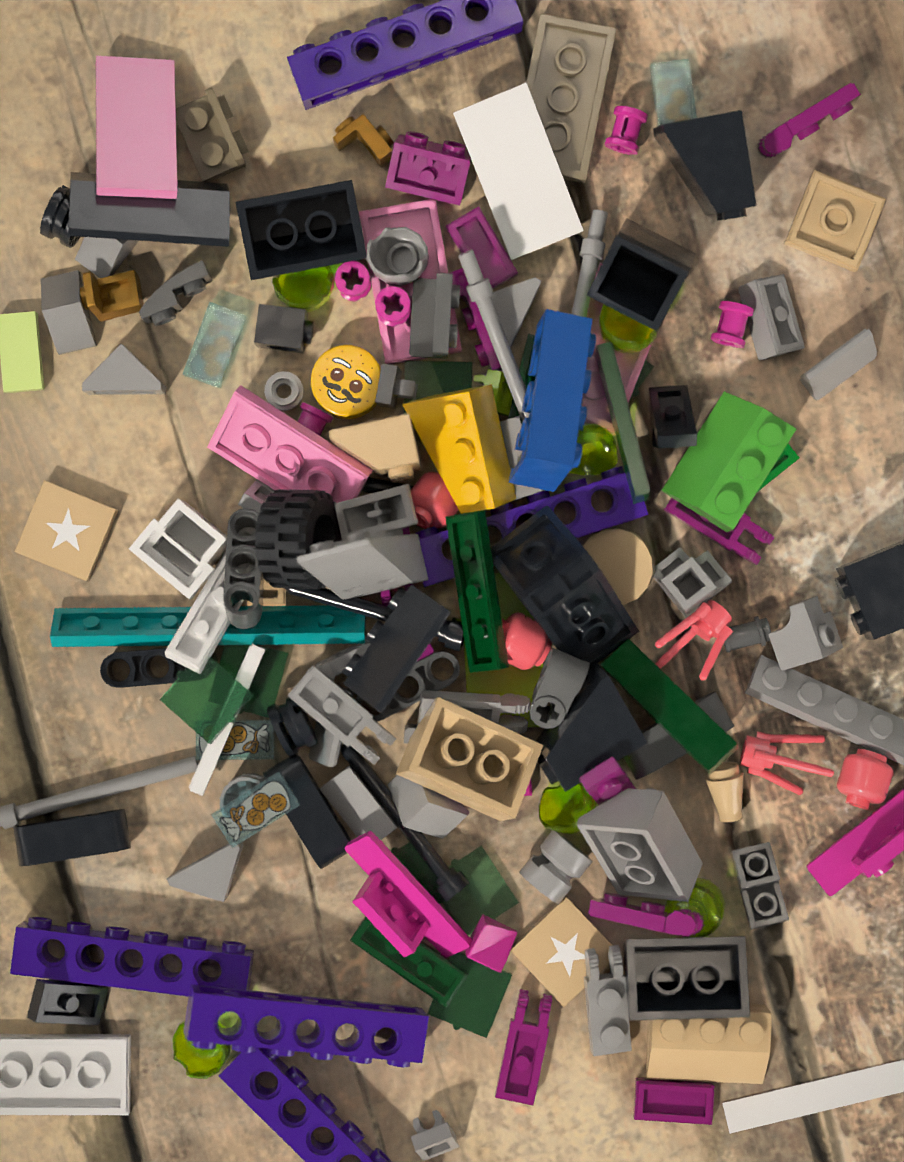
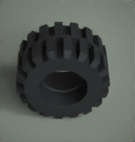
M278 489L274 493H270L266 501L263 502L256 522L255 552L259 570L262 572L264 580L270 583V586L274 588L321 589L326 587L298 563L297 557L310 554L311 545L328 541H342L334 506L336 502L333 501L329 493L323 490Z

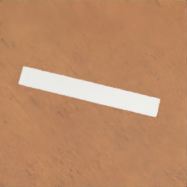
M904 1060L722 1103L729 1133L904 1092Z

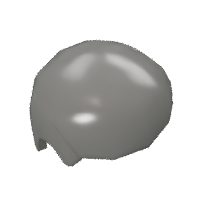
M386 227L376 239L369 240L366 260L377 278L388 285L403 286L415 281L424 272L429 260L428 247L419 233L407 227Z

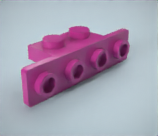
M904 788L806 865L807 870L827 895L833 896L860 874L867 878H870L872 875L879 877L893 867L894 862L892 859L904 851Z
M369 831L347 843L345 851L368 874L367 880L352 902L403 957L413 954L424 936L444 957L452 956L470 947L472 939L373 832Z

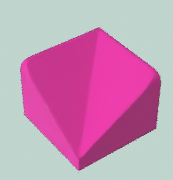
M482 914L470 936L472 943L468 949H465L467 957L501 973L517 935V930Z

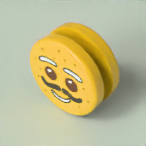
M354 345L333 347L324 352L313 367L311 373L313 395L322 409L334 417L340 419L360 418L372 411L377 405L375 400L381 372L380 365L372 354L361 347Z

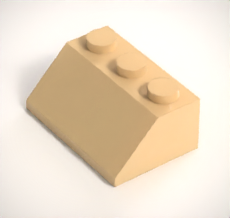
M409 414L329 431L335 446L373 469V472L380 477H389L392 483L414 479L413 472L421 470Z
M436 697L410 737L396 774L499 821L515 819L543 745L445 699Z
M750 1004L749 1018L648 1020L646 1079L763 1084L770 1056L772 1013L764 1004Z

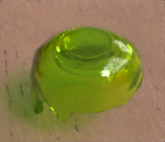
M330 266L278 275L272 278V284L279 300L289 308L305 309L307 313L318 310L329 300L335 283L334 273Z
M605 304L602 305L598 323L603 341L613 344L614 351L623 354L640 352L656 339L658 331Z
M585 423L583 429L578 430L577 443L582 444L580 462L578 467H573L569 473L598 475L617 465L616 440L612 433L601 425Z
M582 783L566 792L561 785L547 787L542 793L538 806L539 820L545 829L569 835L581 832L577 826L579 817L596 808L597 802L586 791Z
M697 877L689 901L666 900L664 912L673 913L675 910L685 908L692 912L700 913L703 916V920H705L703 930H700V933L688 937L680 935L679 937H707L714 933L721 925L726 903L720 888L709 879Z
M185 1020L182 1021L172 1037L173 1059L183 1065L186 1069V1075L190 1078L208 1079L219 1073L230 1056L231 1045L216 1044L215 1049L194 1047L192 1041H187L183 1032ZM218 1020V1026L221 1027V1028H226V1027Z

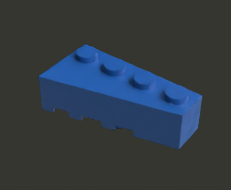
M546 309L539 320L528 372L529 376L535 377V382L529 381L522 405V411L529 413V415L522 422L514 449L522 451L518 464L510 471L508 483L554 492L573 467H578L582 454V444L577 443L578 430L583 429L587 415V408L581 406L583 393L586 394L588 392L591 382V370H586L587 358L592 357L596 343V334H591L592 318Z

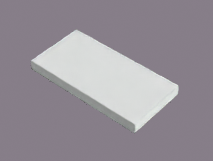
M527 82L453 113L511 260L584 231Z
M0 1034V1115L130 1114L131 1034Z

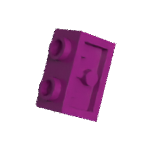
M407 131L405 135L399 134L394 142L385 188L460 206L472 161L468 150H466V145L449 140L444 141L443 144L428 141L429 137L427 135L413 131Z

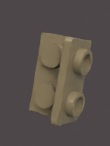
M212 87L205 90L206 96L176 108V122L203 182H211L245 167L246 163L242 155L249 152L240 130L232 133L226 119L233 117V114L225 96L216 97Z

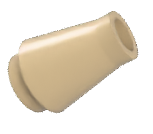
M723 762L714 772L708 773L705 777L721 822H734L743 818L742 794L744 772L739 771V765L736 762Z

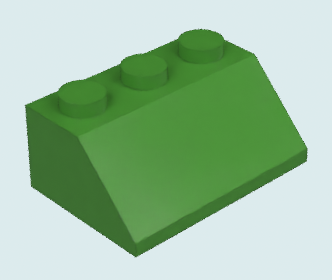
M724 391L697 433V446L688 447L661 491L725 532L732 531L797 429L763 407Z

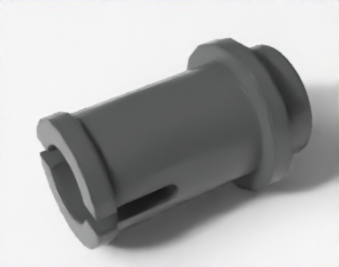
M755 616L754 621L730 627L733 633L724 642L727 653L760 644L761 647L766 646V642L770 641L768 634L771 633L767 618L759 619L758 616Z

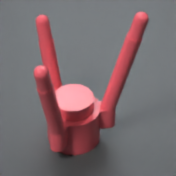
M708 600L706 603L703 602L694 613L655 642V646L661 648L691 626L655 664L661 669L696 635L706 641H709L712 637L717 638L699 675L701 680H706L724 642L733 633V630L728 627L732 621L729 612L713 600Z
M757 731L756 737L747 735L745 738L740 766L748 767L747 773L761 776L798 795L803 794L801 787L764 768L772 769L775 763L828 777L834 775L832 769L776 755L777 746L770 745V743H823L826 739L823 735L767 734Z

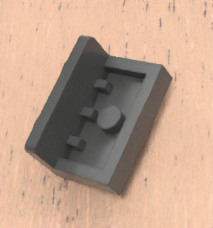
M437 273L436 279L417 278L413 281L409 349L411 357L448 359L449 348H457L458 324H450L451 309H459L460 285H452L453 274Z

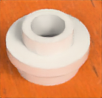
M282 371L273 374L267 380L264 392L269 404L279 410L287 411L295 408L301 402L304 389L296 375ZM281 385H289L292 392L288 398H280L278 396L277 390Z

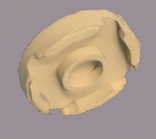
M623 528L604 529L590 536L584 543L583 547L601 569L623 605L640 598L650 587L655 573L653 556L647 542L637 533Z

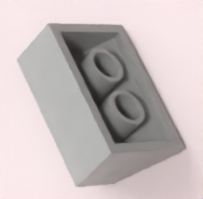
M652 788L645 790L626 789L579 817L577 821L578 828L619 895L689 901L703 863L664 791Z

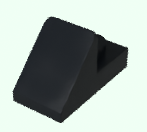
M687 385L649 387L653 447L659 449L697 446V430Z
M36 979L27 1018L35 1023L99 1025L108 987L53 979Z

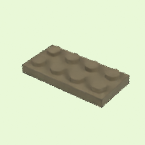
M540 13L527 85L563 178L565 180L585 183L616 28Z

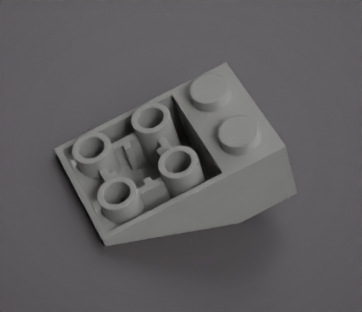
M402 529L387 532L386 530L372 533L367 531L346 536V540L338 542L318 543L310 546V554L297 557L298 563L342 600L362 597L428 580L418 534L403 535Z

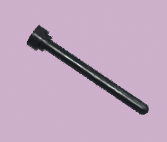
M285 588L289 594L385 622L393 612V610L385 605L358 597L342 600L327 588ZM453 617L452 621L446 619L435 634L436 637H439V642L445 643L446 648L461 651L464 643L462 621L459 618Z
M343 744L341 754L437 877L435 880L439 886L437 892L447 902L469 885V880L462 871L457 872L454 867L449 868L422 832L403 827L389 789L357 750L351 745L347 747Z

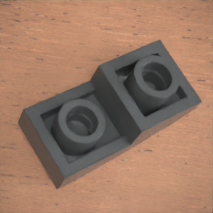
M203 260L174 275L150 296L139 311L142 320L146 324L153 322L155 326H160L176 319L175 313L183 310L177 295L183 293L185 297H190L206 289L205 284L213 280Z
M770 842L733 850V862L750 930L788 921L789 917L779 884L780 877Z

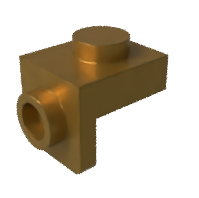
M364 114L360 115L357 119L353 116L345 119L335 129L337 134L333 137V142L338 151L343 150L358 138L381 168L390 162L392 156V149L390 147L394 144L393 140L381 125L374 128Z
M135 270L97 279L91 271L83 273L84 287H80L82 304L86 310H91L100 322L137 313L143 307L140 278Z

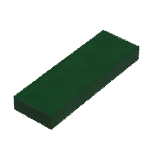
M365 917L350 939L351 942L444 1007L448 1006L469 975V973L423 941L420 942L413 954L403 957L367 917Z

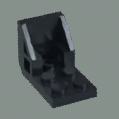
M548 505L491 547L494 567L540 625L557 650L587 661L591 665L595 662L599 663L625 641L640 632L601 569Z

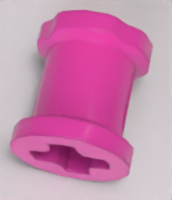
M615 106L613 114L616 116L611 137L606 138L604 145L622 154L637 155L639 146L636 143L641 126L647 122L648 115L636 108Z
M358 261L346 262L340 265L335 272L336 287L344 299L356 302L368 295L371 289V280L368 270L363 264ZM353 273H358L362 285L355 284L353 290L348 289L344 278H351Z
M390 286L379 292L375 300V308L380 321L385 325L395 327L404 324L409 319L411 313L410 298L402 288ZM395 298L399 299L402 311H394L391 315H388L384 303L386 301L392 303Z
M720 301L719 309L722 312L717 331L712 333L711 340L725 346L744 348L745 340L743 335L748 317L753 316L754 309L736 302Z
M302 402L300 406L302 413L297 422L321 436L326 423H331L333 417Z

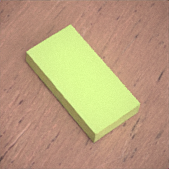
M36 311L0 314V360L3 392L5 393L45 390L38 313Z

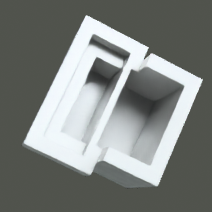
M177 499L160 521L153 519L130 546L129 550L184 596L192 599L216 570L213 565L226 550L227 536L187 502Z

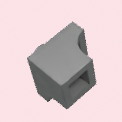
M681 547L655 566L653 576L685 618L694 613L703 602L706 603L732 583V579L708 550L697 558L689 557Z
M818 596L790 606L791 616L788 624L768 634L781 671L823 659L843 648L831 611L823 613Z

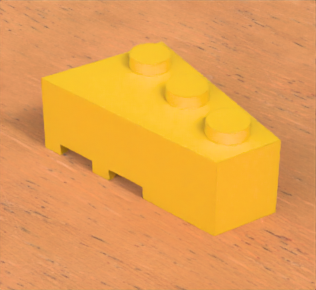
M492 384L427 396L402 404L461 514L495 509L516 500L514 484L508 483L510 466Z

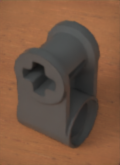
M555 648L550 650L532 695L533 701L530 708V716L536 725L541 728L550 729L559 726L563 722L574 697L579 693L590 665L589 662Z

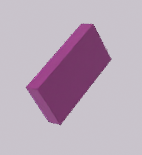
M479 206L446 225V230L460 253L473 250L483 278H488L492 290L518 275L517 269Z
M635 1078L634 1120L712 1125L715 1086L709 1082Z

